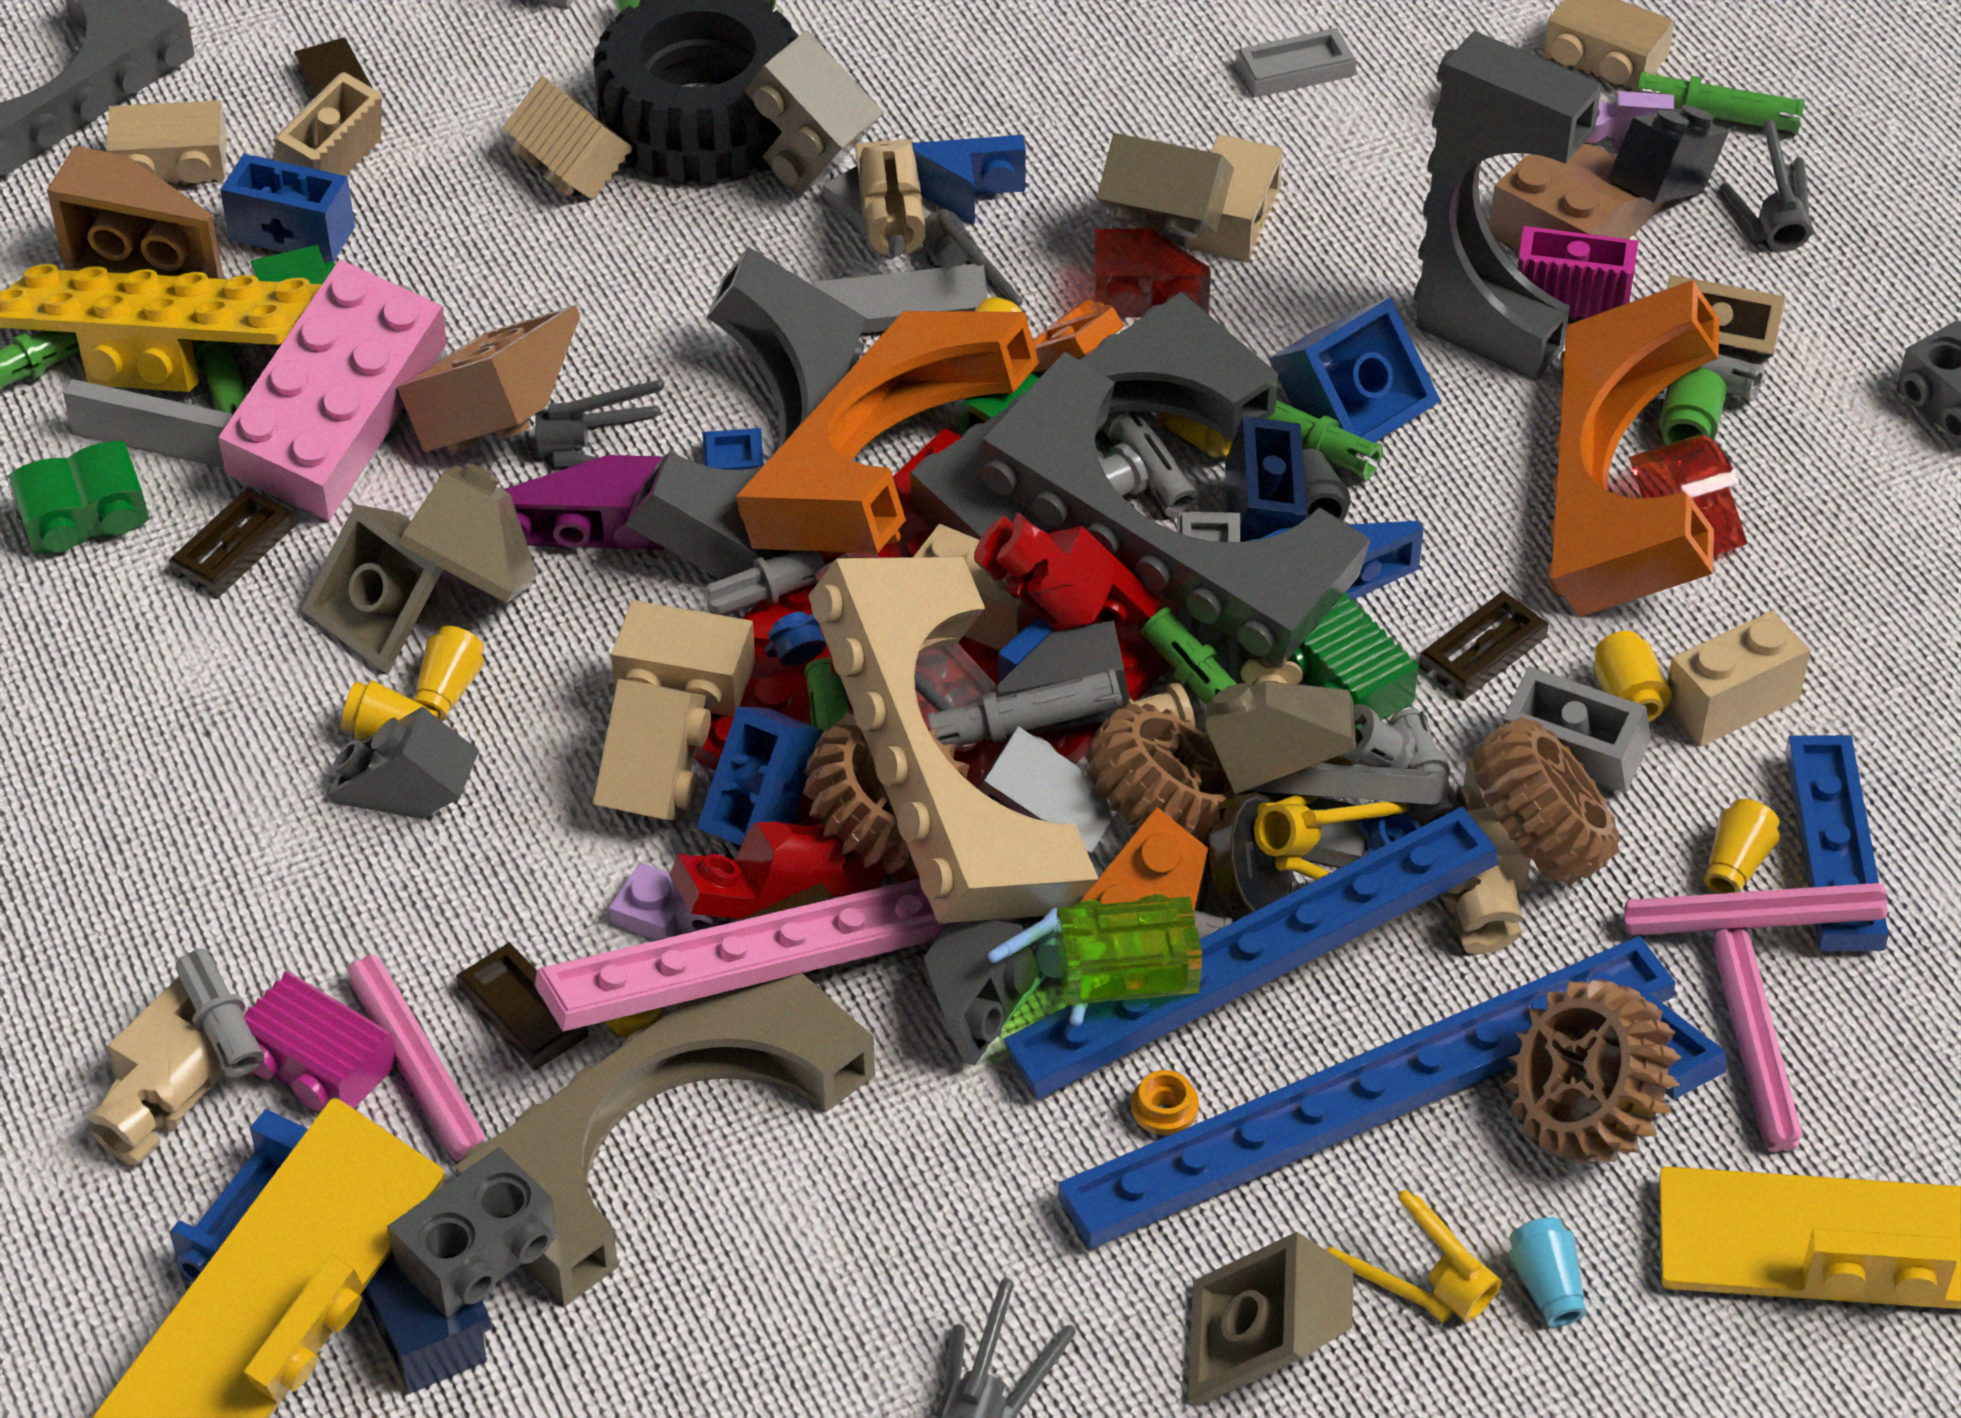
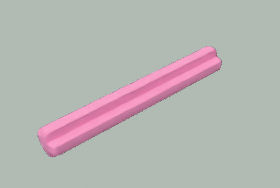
M1871 883L1631 899L1625 902L1624 920L1627 932L1630 935L1638 936L1715 931L1739 927L1746 929L1882 920L1887 916L1888 909L1884 885Z
M1744 927L1718 929L1715 932V940L1712 946L1763 1145L1773 1153L1781 1150L1790 1152L1799 1146V1138L1802 1131L1750 934Z
M367 955L362 960H354L347 970L350 975V985L372 1022L392 1034L397 1065L451 1157L461 1162L474 1146L484 1142V1132L381 959L374 955Z

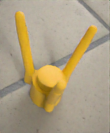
M1296 794L1276 803H1260L1258 805V816L1254 825L1255 841L1264 853L1276 857L1275 866L1278 870L1295 871L1316 881L1330 874V872L1301 859V855L1310 852L1319 842L1321 826L1404 813L1408 809V804L1406 802L1386 801L1327 810H1310L1306 806L1316 801L1318 796Z
M1408 1190L1400 1191L1398 1200L1445 1253L1432 1268L1428 1276V1281L1435 1286L1433 1294L1334 1247L1326 1249V1251L1352 1267L1354 1274L1424 1307L1441 1323L1447 1321L1453 1313L1464 1322L1474 1320L1489 1306L1502 1285V1280L1466 1250L1421 1197L1412 1195Z

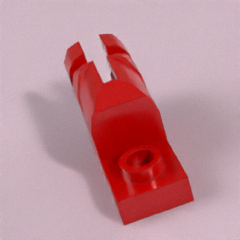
M1017 512L1013 522L1005 515L997 519L980 538L974 551V562L994 581H1001L1005 577V590L1013 598H1019L1046 624L1055 627L1057 631L1090 625L1094 620L1100 623L1114 620L1115 627L1147 622L1156 614L1161 600L1083 526L1046 533L1031 524L1022 514Z
M755 822L747 832L735 860L719 854H709L705 857L678 854L669 876L690 914L742 919L821 882L833 897H842L880 888L887 872L881 861H877L876 864L865 868L862 855L856 851L842 855L843 842L837 836L823 837L825 824L818 823L810 826L782 822Z

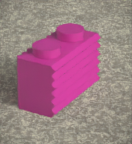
M1523 226L1517 269L1541 290L1569 305V315L1573 319L1580 316L1586 319L1630 302L1638 240Z
M284 972L281 980L275 981L272 989H266L264 997L257 998L255 1006L248 1007L244 1015L246 1023L265 1055L264 1060L259 1061L260 1065L252 1072L266 1080L275 1076L279 1082L284 1081L289 1088L292 1087L295 1095L302 1103L315 1111H321L333 1098L340 1099L354 1109L397 1065L392 1034L291 972Z

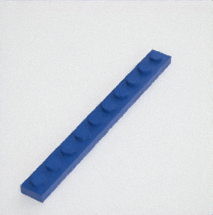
M1638 936L1058 1183V1199L1089 1249H1092L1512 1068L1513 1065L1506 1058L1519 1054L1522 1042L1514 1032L1529 1031L1533 1025L1529 1009L1543 1008L1547 1010V992L1562 991L1566 993L1570 981H1583L1590 984L1592 979L1597 981L1603 979L1618 984L1619 987L1621 985L1630 987L1637 983L1662 1003L1673 998L1676 982L1641 936Z

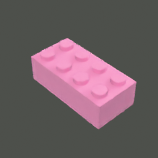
M339 259L219 435L218 439L225 474L330 522L405 408L397 387L433 365L447 344L443 306Z

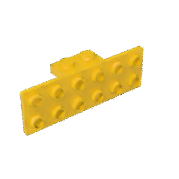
M40 264L25 270L22 278L8 289L0 291V328L76 332L86 380L89 383L108 387L189 392L200 382L191 340L280 345L286 339L322 284H310L309 280L305 278H291L281 282L258 281V278L253 275H240L230 279L208 278L205 273L191 272L180 276L157 275L156 271L150 269L137 270L127 274L109 273L104 267H88L79 271L58 270V267L53 264Z
M331 1099L92 1418H270L290 1390L293 1392L298 1390L308 1379L319 1358L317 1355L318 1351L332 1332L341 1331L356 1313L362 1299L360 1294L392 1252L387 1226L436 1192L445 1179L443 1168L340 1099Z
M1669 1166L1662 1167L1660 1170L1658 1181L1661 1284L1666 1289L1961 1309V1186Z

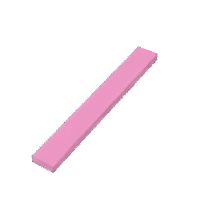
M920 878L538 968L535 987L561 1030L567 1031L934 941L948 923L938 924L929 899L921 888ZM1028 917L1007 918V919H993V920H998V921H1003V922H1007V923H1008V922H1012V921H1016V920H1020V919H1024V918H1028Z

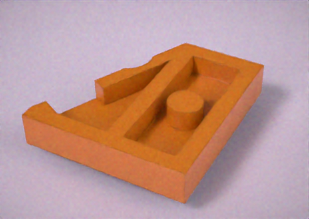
M1090 298L1084 299L1032 339L1039 364L1031 373L1043 369L1047 371L1064 352L1080 360L1095 350L1107 336L1116 334L1125 327L1113 306H1104L1099 301L1093 303Z
M1156 807L1074 909L1146 967L1187 945L1208 848L1161 809Z

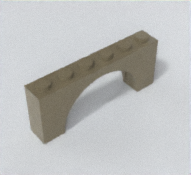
M802 973L677 1003L670 1013L646 1030L641 1029L631 1034L618 1050L594 1067H586L579 1071L565 1088L544 1103L535 1104L526 1109L513 1125L491 1141L482 1142L474 1146L464 1156L463 1160L454 1166L456 1177L500 1147L552 1197L558 1238L551 1242L546 1252L537 1260L527 1264L522 1263L521 1265L566 1307L618 1268L614 1229L595 1206L588 1192L587 1185L592 1164L602 1143L612 1129L626 1115L650 1098L667 1090L693 1082L712 1079H745L775 1085L803 1097L826 1113L875 1077L874 1036ZM503 1215L497 1218H506L512 1215Z

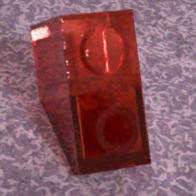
M1094 229V303L1099 301L1104 306H1113L1119 317H1142L1151 307L1162 305L1182 292L1209 315L1211 269L1209 266L1153 229Z

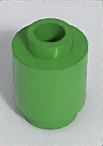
M1698 367L1667 387L1659 418V428L1664 442L1670 448L1682 453H1696L1703 450L1716 437L1727 393L1726 384L1718 374L1707 368Z

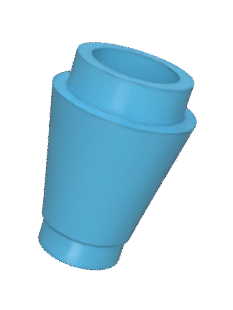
M1555 1217L1537 1219L1515 1229L1509 1236L1512 1249L1508 1253V1258L1540 1312L1544 1315L1547 1325L1549 1327H1561L1582 1319L1587 1314V1309L1584 1304L1574 1233L1565 1230L1562 1221Z

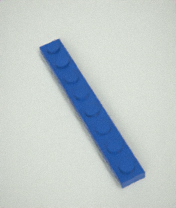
M1462 806L1091 994L1083 1022L1080 1026L1075 1027L1070 1024L1071 1004L1004 1038L1007 1055L1036 1098L1040 1099L1498 865L1497 847Z

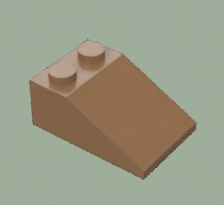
M1583 143L1566 164L1533 154L1523 158L1494 185L1489 229L1494 239L1517 251H1520L1523 226L1629 239L1668 201L1652 203L1609 180L1608 176L1616 156L1591 143Z
M79 146L73 147L47 189L65 270L79 271L88 267H104L109 273L128 274L137 270L150 269L156 271L157 275L180 276L191 272L205 273L208 278L224 279L213 217L209 211L126 155Z
M570 306L485 332L399 385L397 389L423 451L427 452L447 446L450 454H455L480 444L483 441L482 435L494 432L497 440H503L529 429L530 425L527 419L548 405L580 318L577 306Z

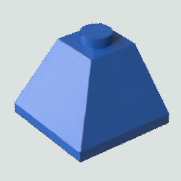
M1391 297L1380 300L1319 328L1268 358L1274 371L1278 373V380L1293 408L1306 412L1318 419L1323 416L1331 417L1339 421V428L1371 442L1378 441L1441 401Z

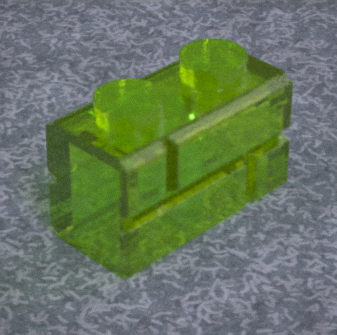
M1152 894L1142 897L1138 901L1103 904L1095 900H1085L1076 903L1072 907L1057 909L1056 956L1066 1005L1199 993L1202 949L1198 930L1195 927V917L1190 896L1168 898L1164 895Z

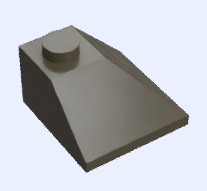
M466 464L464 469L456 465L443 472L403 532L397 545L499 600L508 603L532 586L537 576L511 494L497 487L499 479L489 471L473 464Z
M355 504L300 610L379 670L390 672L443 569L397 545L403 532L411 522L404 515L395 511Z
M1264 681L1251 687L1246 683H1240L1223 689L1214 696L1212 702L1206 704L1205 728L1235 794L1356 749L1354 705L1349 690Z
M1295 1232L1193 1280L1188 1401L1199 1406L1305 1358L1351 1329L1353 1268L1299 1232Z

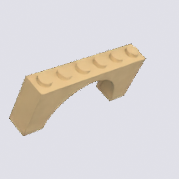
M964 557L835 559L808 595L812 613L816 621L819 622L832 655L834 669L842 680L854 710L855 722L863 733L875 763L877 777L884 786L897 819L899 833L906 841L920 877L921 888L929 899L938 924L1046 916L1052 908H1057L1062 913L1070 912L1099 880L1076 824L1053 823L1031 818L1017 813L986 796L966 780L940 751L925 725L918 706L914 680L917 656L930 649L957 645L985 610Z

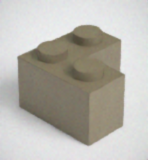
M808 30L768 61L744 90L754 101L758 111L771 119L782 131L762 157L772 167L775 175L783 183L788 184L799 197L804 195L840 164L855 147V144L862 139L884 113Z
M1113 132L1096 199L1112 212L1111 218L1113 220L1126 224V232L1139 237L1157 239L1158 233L1164 232L1196 238L1199 230L1217 234L1234 167L1222 154Z

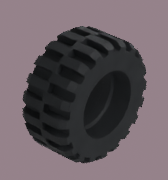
M640 0L638 7L633 8L629 5L615 18V23L611 22L600 36V43L594 51L593 64L598 118L632 146V152L625 155V162L632 168L638 164L639 170L647 176L658 179L660 175L666 176L671 183L686 185L687 180L701 181V185L717 184V179L730 177L731 181L745 178L749 170L756 168L758 171H761L768 167V162L762 156L782 131L771 119L758 111L754 101L744 90L768 61L799 37L798 33L792 28V24L778 10L773 12L771 5L764 0ZM693 83H717L716 85L705 87L683 86Z

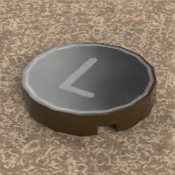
M1257 792L1237 794L1225 799L1219 808L1224 811L1223 820L1214 821L1209 836V862L1214 886L1221 899L1230 898L1234 908L1229 912L1236 920L1290 894L1293 883V871L1278 870L1275 866L1276 857L1264 853L1255 841L1254 825L1258 816L1257 807L1260 803H1273L1269 797Z

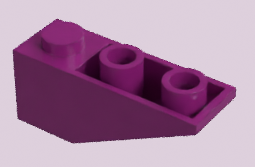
M606 455L503 489L511 494L527 546L665 550V547L626 526L643 480L664 456Z

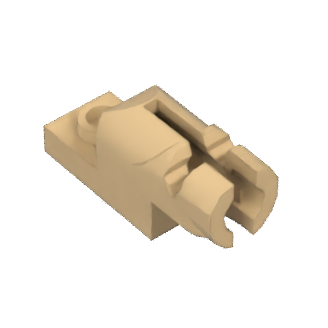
M911 139L856 143V165L865 236H868L870 244L876 251L886 256H889L888 236L890 235L903 236L906 255L914 252L925 239V221L916 158L912 149Z
M1468 759L1464 786L1457 788L1456 802L1459 808L1464 807L1497 847L1498 865L1443 893L1446 908L1452 915L1459 916V919L1454 921V926L1466 953L1479 955L1498 951L1510 945L1522 934L1518 922L1524 921L1519 909L1517 894L1526 892L1531 858L1524 857L1521 848L1514 840L1509 839L1508 832L1503 825L1496 821L1497 816L1491 806L1484 801L1485 793L1477 784V773L1473 767V759Z
M179 976L108 1045L116 1080L101 1103L87 1116L88 1120L95 1123L90 1131L96 1140L110 1154L130 1166L137 1167L160 1145L159 1137L152 1130L166 1129L168 1132L174 1130L181 1123L180 1119L218 1082L222 1074L219 1060L210 1040L204 1031L196 1029L193 1024L192 1018L196 1009Z

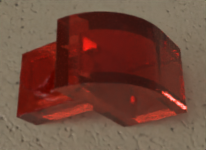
M1697 434L1629 457L1643 499L1664 497L1687 491L1714 529L1713 556L1748 544L1729 488L1739 484V481L1727 456L1711 438Z

